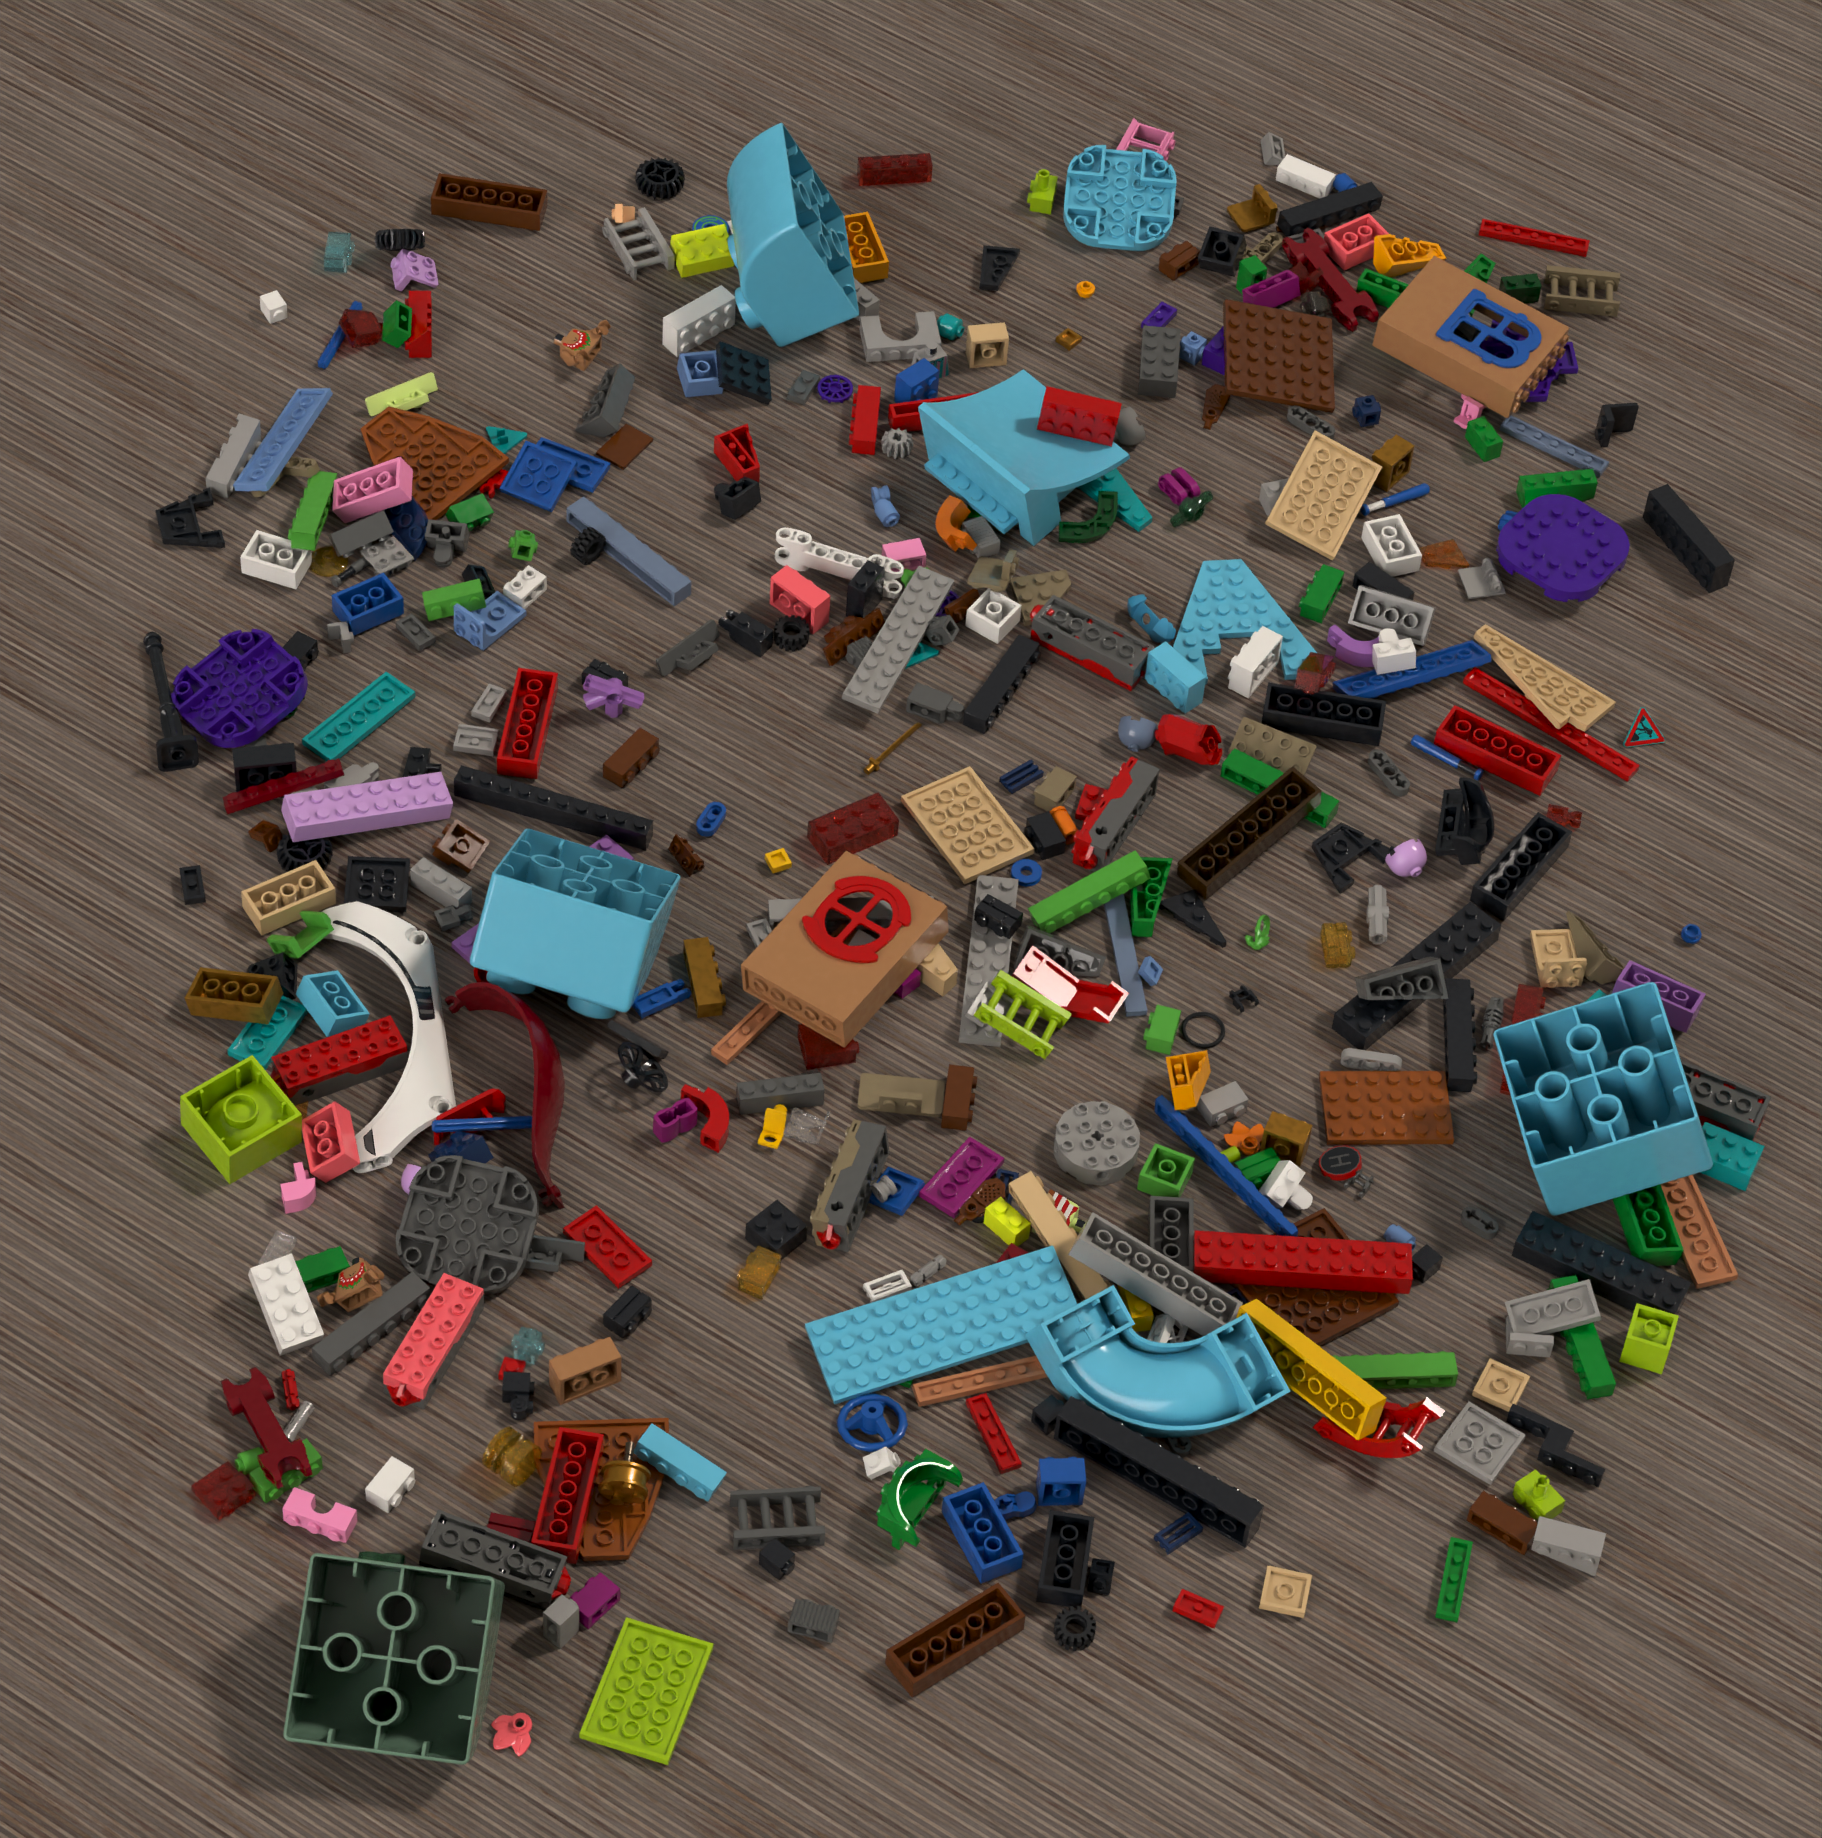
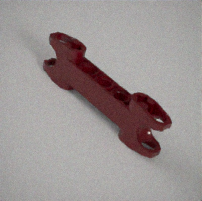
M1306 228L1302 235L1305 243H1297L1290 237L1283 238L1282 247L1289 262L1296 269L1304 266L1333 302L1331 304V312L1340 324L1353 332L1357 330L1358 325L1356 316L1365 317L1373 323L1378 321L1379 313L1372 298L1364 290L1357 293L1327 257L1329 255V247L1320 235L1312 229Z
M256 1367L249 1369L251 1373L249 1382L243 1385H234L226 1378L221 1380V1385L231 1415L235 1416L243 1412L265 1451V1453L257 1455L260 1467L266 1479L279 1489L284 1487L281 1477L285 1472L299 1470L304 1476L308 1477L312 1475V1470L302 1440L299 1438L289 1442L267 1403L275 1399L269 1381Z

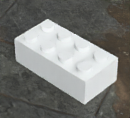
M720 285L663 317L662 345L678 357L680 353H687L690 349L735 325V296Z
M292 1253L250 1268L249 1279L280 1356L320 1342L323 1339L324 1333Z

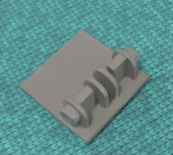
M394 536L360 551L376 570L374 571L375 576L384 573L386 576L389 573L394 574V570L398 572L400 569L409 567V564L414 560L413 556Z
M1485 558L1482 566L1458 569L1468 599L1506 594L1495 564L1490 558Z

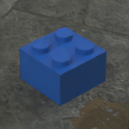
M923 358L897 374L894 402L903 403L937 398L940 370Z
M1047 1457L1039 1459L1036 1478L1038 1506L1083 1505L1086 1486L1084 1458Z

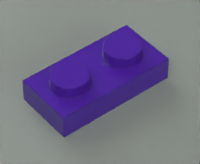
M1161 302L1142 321L1141 328H1143V325L1165 327L1177 315V309Z

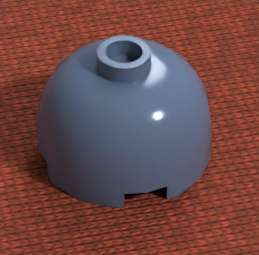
M1123 716L1120 718L1118 727L1119 739L1130 751L1139 752V750L1147 749L1156 740L1155 731L1158 729L1156 728L1157 724L1145 718H1140V721L1131 720V716Z

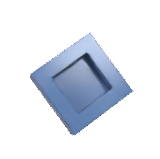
M1151 956L1144 958L1138 973L1150 986L1157 984L1163 969Z

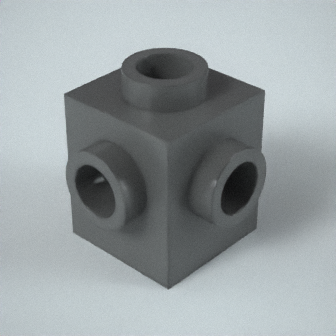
M946 615L930 619L925 634L933 646L947 645L953 642L960 629L952 617Z

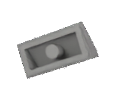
M1268 132L1261 139L1263 161L1265 165H1279L1285 158L1283 138Z

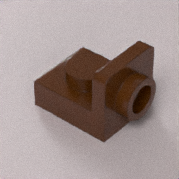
M264 820L248 831L252 839L264 843L268 852L274 851L278 847L279 840L283 838L278 825Z

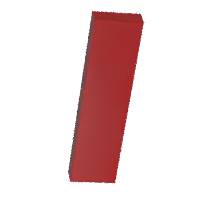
M987 1393L966 1399L965 1404L1000 1474L1021 1468L1022 1463Z

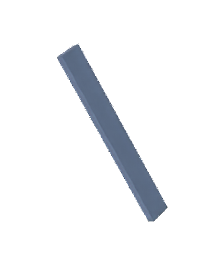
M1121 894L1105 903L1104 909L1120 987L1129 993L1123 1002L1126 1017L1147 1015V1006L1141 977L1138 973L1139 967L1124 894Z

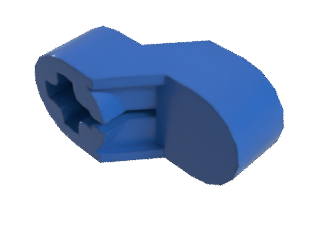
M1027 1491L1016 1495L1005 1494L995 1499V1503L1005 1520L1012 1517H1026L1034 1513L1037 1508L1034 1495Z

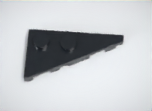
M1194 889L1161 900L1159 909L1170 911L1174 914L1175 919L1184 922L1187 927L1198 934L1204 933L1210 937V941L1215 945H1219L1222 948L1226 947L1227 941Z

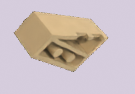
M937 944L916 969L921 972V982L943 997L956 985L958 969L941 946Z

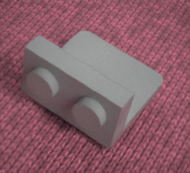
M1509 1316L1506 1317V1354L1550 1358L1554 1336H1550V1334L1513 1333Z

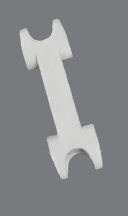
M781 528L776 532V541L784 547H780L775 551V560L783 566L788 565L798 571H806L809 568H813L852 580L866 561L869 560L885 568L883 597L897 598L902 594V585L895 579L902 577L904 567L896 560L878 554L866 558L812 541L809 533L797 529ZM786 534L789 535V537L782 538L780 537V535ZM786 554L788 557L782 558L779 555ZM892 568H897V569H899L900 571H898V572H893V571H891L890 569H892ZM890 588H897L898 590L893 592V591H890L889 589H890Z

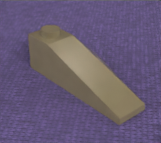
M1568 911L1566 916L1577 957L1587 959L1584 976L1589 981L1595 980L1600 984L1616 981L1625 968L1617 957L1613 958L1607 952L1608 947L1595 937L1596 934L1580 917Z

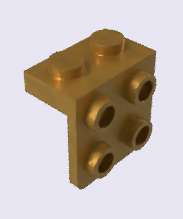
M1261 184L1254 185L1252 199L1228 206L1227 212L1242 232H1247L1274 224L1278 207L1269 197L1268 192L1264 190Z

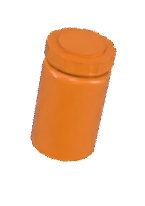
M1064 806L1054 807L1049 812L1066 839V845L1074 843L1073 838L1078 830Z

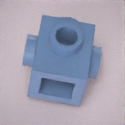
M1191 331L1180 341L1179 358L1195 366L1203 357V350L1206 347L1207 339Z

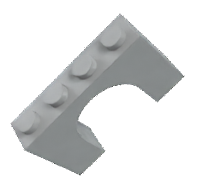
M934 311L916 313V336L904 341L893 340L883 333L879 315L860 317L859 331L866 362L913 359L914 353L919 349L925 348L929 341H934L941 346Z

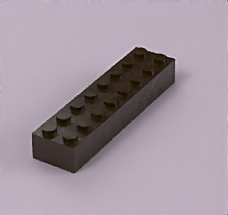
M1292 766L1179 860L1177 875L1207 900L1321 804L1322 790Z

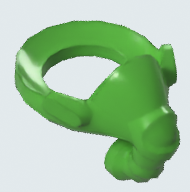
M1261 915L1256 923L1255 941H1253L1254 937L1245 935L1246 943L1254 950H1260L1270 943L1268 941L1270 939L1268 937L1270 919L1267 915ZM1262 920L1264 922L1263 931L1260 930Z

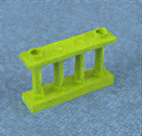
M1000 970L991 982V985L996 990L988 1005L982 1003L974 1013V1016L1026 1047L1035 1055L1046 1059L1054 1048L1048 1042L1055 1028L1061 1029L1072 1013ZM1003 993L1013 999L1005 1016L994 1010ZM1020 1005L1031 1010L1023 1027L1012 1021ZM1038 1016L1049 1022L1041 1038L1030 1032Z

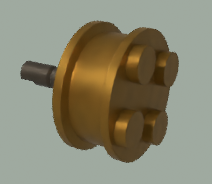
M630 1441L626 1442L623 1460L609 1461L601 1467L603 1481L599 1483L598 1491L614 1505H623L624 1502L643 1503L648 1496L646 1483L650 1480L651 1473L643 1465L632 1462L635 1443Z

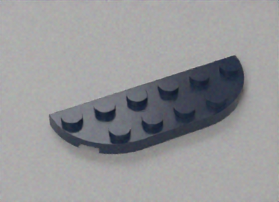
M412 496L411 501L385 509L384 512L394 531L391 534L416 561L424 551L427 543L425 533L428 518L425 511Z

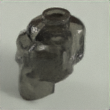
M1320 291L1306 292L1300 297L1302 303L1299 306L1305 314L1326 317V314L1330 311L1328 299L1325 296H1321Z

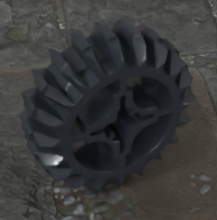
M658 157L655 160L653 158L650 161L645 160L643 164H640L635 176L638 190H641L642 194H646L647 198L652 196L654 200L656 198H661L662 200L664 197L669 199L670 196L676 197V194L681 192L685 180L683 169L679 166V163H674L673 159L668 161L666 157L664 159Z
M420 229L379 230L375 233V243L378 250H418L425 247L424 231Z
M288 833V835H283L282 840H279L276 850L277 860L281 864L282 870L286 869L287 872L314 860L318 862L322 870H326L333 856L332 844L328 837L292 842L290 833Z

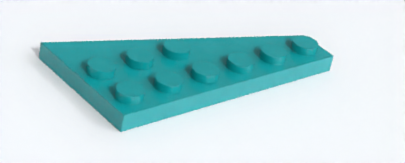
M1117 468L1077 487L1096 502H1098V491L1118 492L1117 517L1138 532L1152 523L1153 517Z

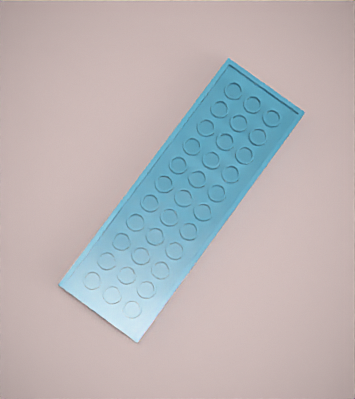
M1052 1245L806 1323L805 1329L833 1403L838 1404L860 1395H866L1028 1343L1025 1334L1046 1320L1077 1305V1302Z

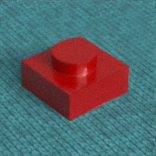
M504 1357L498 1379L503 1380L504 1372H524L526 1361Z

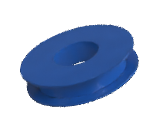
M1018 860L1011 868V878L1019 879L1018 885L1034 886L1041 879L1042 869L1033 860ZM1029 870L1032 874L1025 876L1021 871Z

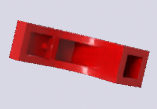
M685 1084L681 1089V1099L689 1098L697 1107V1110L708 1119V1122L701 1130L700 1144L719 1153L725 1145L729 1134L728 1107L724 1099L713 1089L708 1087L703 1093L698 1088Z

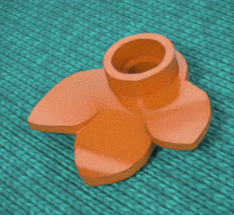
M1236 1121L1232 1134H1225L1224 1139L1230 1147L1236 1146L1243 1154L1251 1156L1258 1153L1264 1128L1261 1124H1257L1249 1129Z

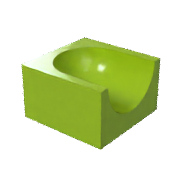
M253 1055L180 1096L181 1125L229 1184L302 1142V1114Z

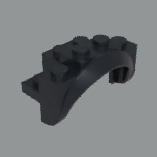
M1460 777L1459 789L1443 791L1435 852L1437 856L1457 855L1460 865L1481 864V856L1485 853V849L1494 836V816L1482 784L1472 778Z

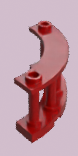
M1428 1398L1409 1404L1408 1407L1385 1402L1379 1419L1382 1423L1372 1438L1364 1437L1359 1441L1329 1418L1322 1417L1312 1428L1318 1431L1320 1436L1329 1438L1353 1451L1374 1457L1402 1458L1413 1455L1422 1449L1423 1446L1416 1442L1426 1424L1439 1419L1444 1410ZM1390 1425H1401L1395 1438L1382 1439ZM1411 1427H1414L1408 1436L1407 1434L1410 1431Z

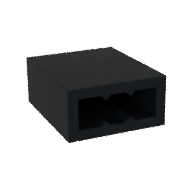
M867 560L848 583L846 617L853 615L864 618L882 601L884 567Z

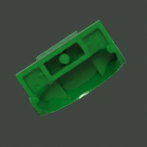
M926 1448L921 1455L918 1454L914 1458L913 1462L905 1461L902 1467L898 1466L893 1473L891 1482L886 1483L880 1493L882 1495V1503L876 1513L878 1516L877 1526L891 1533L892 1546L898 1550L901 1549L905 1542L917 1547L920 1538L917 1537L914 1529L946 1486V1481L957 1487L963 1482L962 1475L955 1465Z

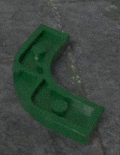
M1098 491L1097 513L1086 522L1059 521L1058 542L1087 543L1107 534L1116 520L1118 492Z

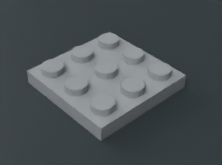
M1468 1401L1436 1444L1434 1452L1492 1485L1525 1440L1526 1435Z

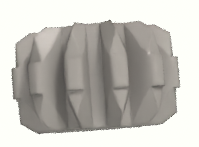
M891 428L890 431H885L881 439L883 453H887L888 457L893 456L895 459L897 457L903 459L905 455L909 456L913 448L912 435L907 433V430L901 431L900 428L897 430Z

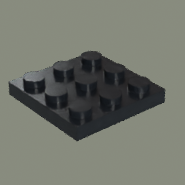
M719 341L716 345L719 387L768 405L772 401L769 360Z
M348 856L344 904L358 901L384 911L406 912L410 858Z

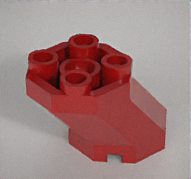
M1162 715L1158 729L1155 731V737L1162 746L1165 755H1178L1201 765H1218L1223 753L1222 748H1218V743H1221V736L1214 725H1203L1179 715Z

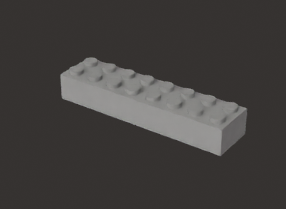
M1093 1212L1081 1228L1068 1254L1202 1336L1236 1319L1239 1307L1243 1304V1302Z

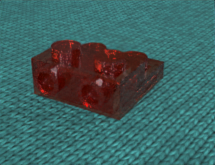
M228 1461L191 1485L193 1493L218 1520L230 1516L235 1509L249 1503L256 1496L255 1486L241 1471L238 1473Z

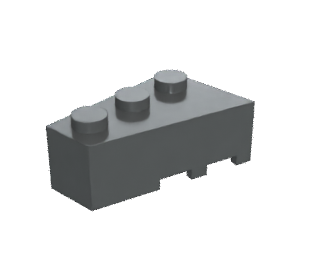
M383 510L329 534L328 537L337 557L343 555L346 558L355 554L354 550L359 547L362 550L371 547L372 541L378 539L381 542L390 538L389 534L394 531Z

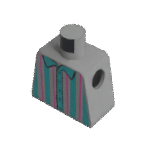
M929 341L925 348L919 349L914 353L911 366L925 358L940 370L939 379L950 375L947 354L936 342Z

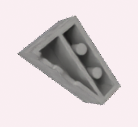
M1539 1516L1531 1550L1595 1576L1606 1533Z

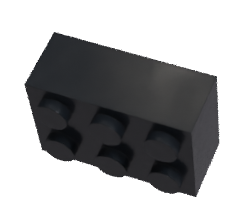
M294 743L232 749L236 792L245 790L250 786L266 783L271 779L284 777L289 773L297 772Z

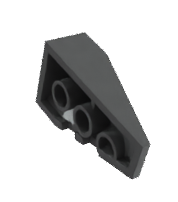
M1027 925L1019 945L1014 968H1017L1032 945L1074 976L1099 977L1106 956Z

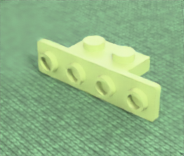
M427 373L365 398L369 415H377L389 406L406 411L411 408L422 407L424 403L429 402L428 394L438 390L434 373Z

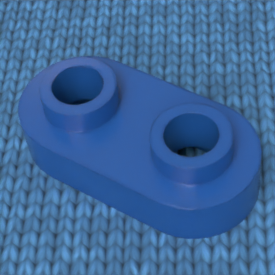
M711 802L706 806L696 823L698 834L709 837L716 833L726 817V807L722 803Z

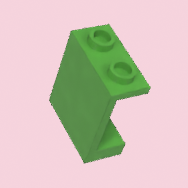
M301 911L300 915L307 925L305 929L295 937L271 935L266 940L275 955L284 952L289 958L298 959L334 930L329 916L324 912Z

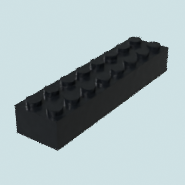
M1532 1211L1515 1241L1512 1252L1513 1257L1559 1278L1576 1275L1578 1282L1589 1279L1594 1294L1631 1311H1634L1636 1303L1678 1315L1692 1283L1535 1211Z

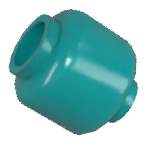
M946 313L937 320L940 336L953 341L963 335L965 327H963L961 318Z

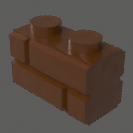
M1188 241L1175 245L1170 252H1165L1160 256L1159 271L1167 275L1172 281L1176 280L1199 264L1197 258L1200 250L1195 246L1193 247Z

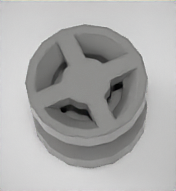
M886 1175L882 1176L878 1183L870 1185L873 1194L882 1203L887 1200L889 1195L897 1193L895 1184Z

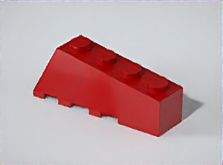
M409 291V298H405V305L412 308L411 337L405 341V350H409V358H432L431 291Z

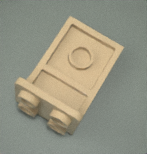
M1570 929L1531 930L1530 939L1540 987L1581 986L1587 966V959L1577 958Z

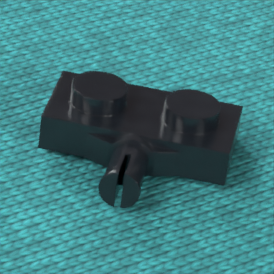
M410 747L403 777L428 774L429 771L441 772L442 764L430 763V748Z

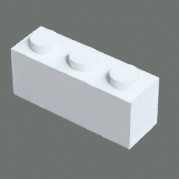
M1287 154L1277 168L1276 181L1320 199L1328 196L1334 188L1333 182L1336 174Z

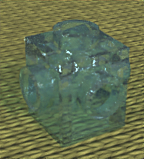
M521 1326L519 1333L514 1334L511 1346L514 1347V1359L523 1360L535 1365L538 1356L542 1355L545 1347V1342H542V1332L534 1328Z

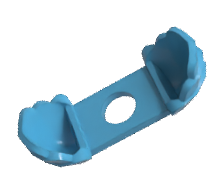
M1144 594L1130 597L1127 602L1129 615L1132 620H1135L1144 629L1150 639L1161 644L1165 641L1167 643L1172 641L1176 633L1172 623L1168 622L1167 618L1160 620L1145 604L1147 597ZM1146 613L1150 616V622L1147 625L1143 622V616Z

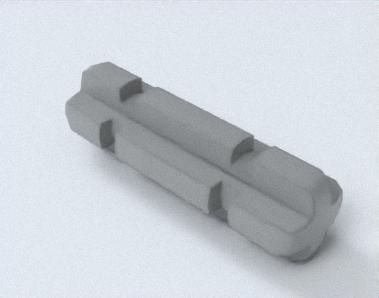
M941 1254L933 1258L934 1261L931 1260L918 1270L919 1272H915L910 1276V1282L915 1287L922 1284V1280L926 1281L938 1272V1269L946 1266L947 1260Z

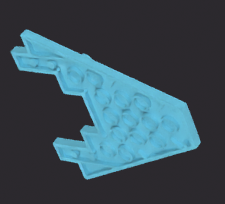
M1242 559L1203 561L1173 648L1206 676L1205 684L1208 682L1203 654H1221L1220 639L1251 637L1262 626L1283 636L1280 660L1285 680L1304 679L1305 671L1303 664H1314L1320 661L1318 653Z

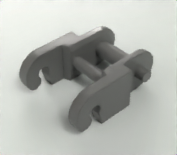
M1362 1169L1357 1171L1356 1175L1349 1178L1344 1184L1346 1189L1355 1182L1363 1186V1191L1359 1194L1360 1198L1364 1197L1369 1191L1371 1183H1374V1177L1371 1176L1369 1178L1364 1175ZM1361 1177L1366 1181V1183H1362L1358 1180V1178Z

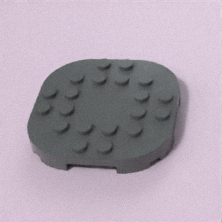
M457 1155L436 1158V1161L423 1166L416 1173L409 1186V1196L399 1230L397 1229L396 1249L403 1266L409 1274L414 1272L423 1282L432 1286H436L443 1273L483 1288L484 1296L493 1295L507 1289L515 1283L525 1268L536 1229L539 1204L533 1187L525 1176L507 1166L502 1168L467 1160L463 1156Z

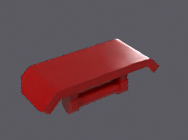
M489 1089L438 1115L436 1120L493 1118L491 1112L504 1113L506 1109V1096L499 1089ZM462 1131V1132H466V1133H471V1134H473V1133H475V1132H477V1131ZM434 1132V1145H439L442 1137L455 1132Z

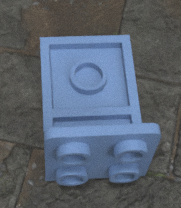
M496 591L485 600L486 608L470 612L458 603L453 606L454 631L457 635L464 637L473 646H477L483 651L526 617L525 609L499 591Z

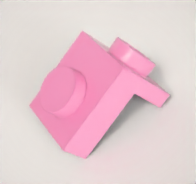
M1471 397L1465 398L1461 413L1454 418V423L1466 429L1468 421L1481 417L1484 405Z

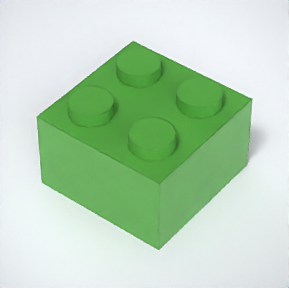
M1155 1143L1139 1174L1137 1190L1152 1196L1180 1198L1193 1173L1195 1158Z

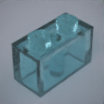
M329 231L324 253V271L347 273L348 265L352 264V254L350 253L354 252L355 242L351 241V233Z

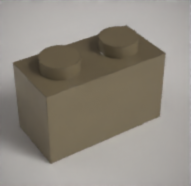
M1056 766L1052 772L1046 774L1044 782L1035 788L1033 794L1035 796L1034 805L1046 811H1050L1057 806H1063L1076 788L1077 776Z

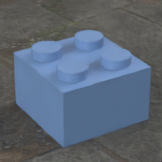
M716 350L680 353L677 371L685 397L722 394L723 388L718 385Z

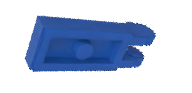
M677 979L637 996L632 1006L642 1019L678 1001H684L690 997L691 991L688 988L680 990L685 986V983L682 979Z

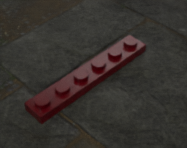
M340 758L328 760L317 766H310L296 773H289L278 779H271L257 786H250L239 792H232L223 797L227 814L344 776Z

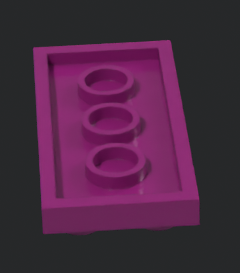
M969 1137L919 1191V1197L952 1218H955L959 1213V1209L985 1180H989L998 1168L1003 1165L1004 1157Z

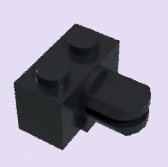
M745 476L737 482H732L730 485L720 483L714 487L715 499L720 503L721 514L734 520L761 502L759 482Z

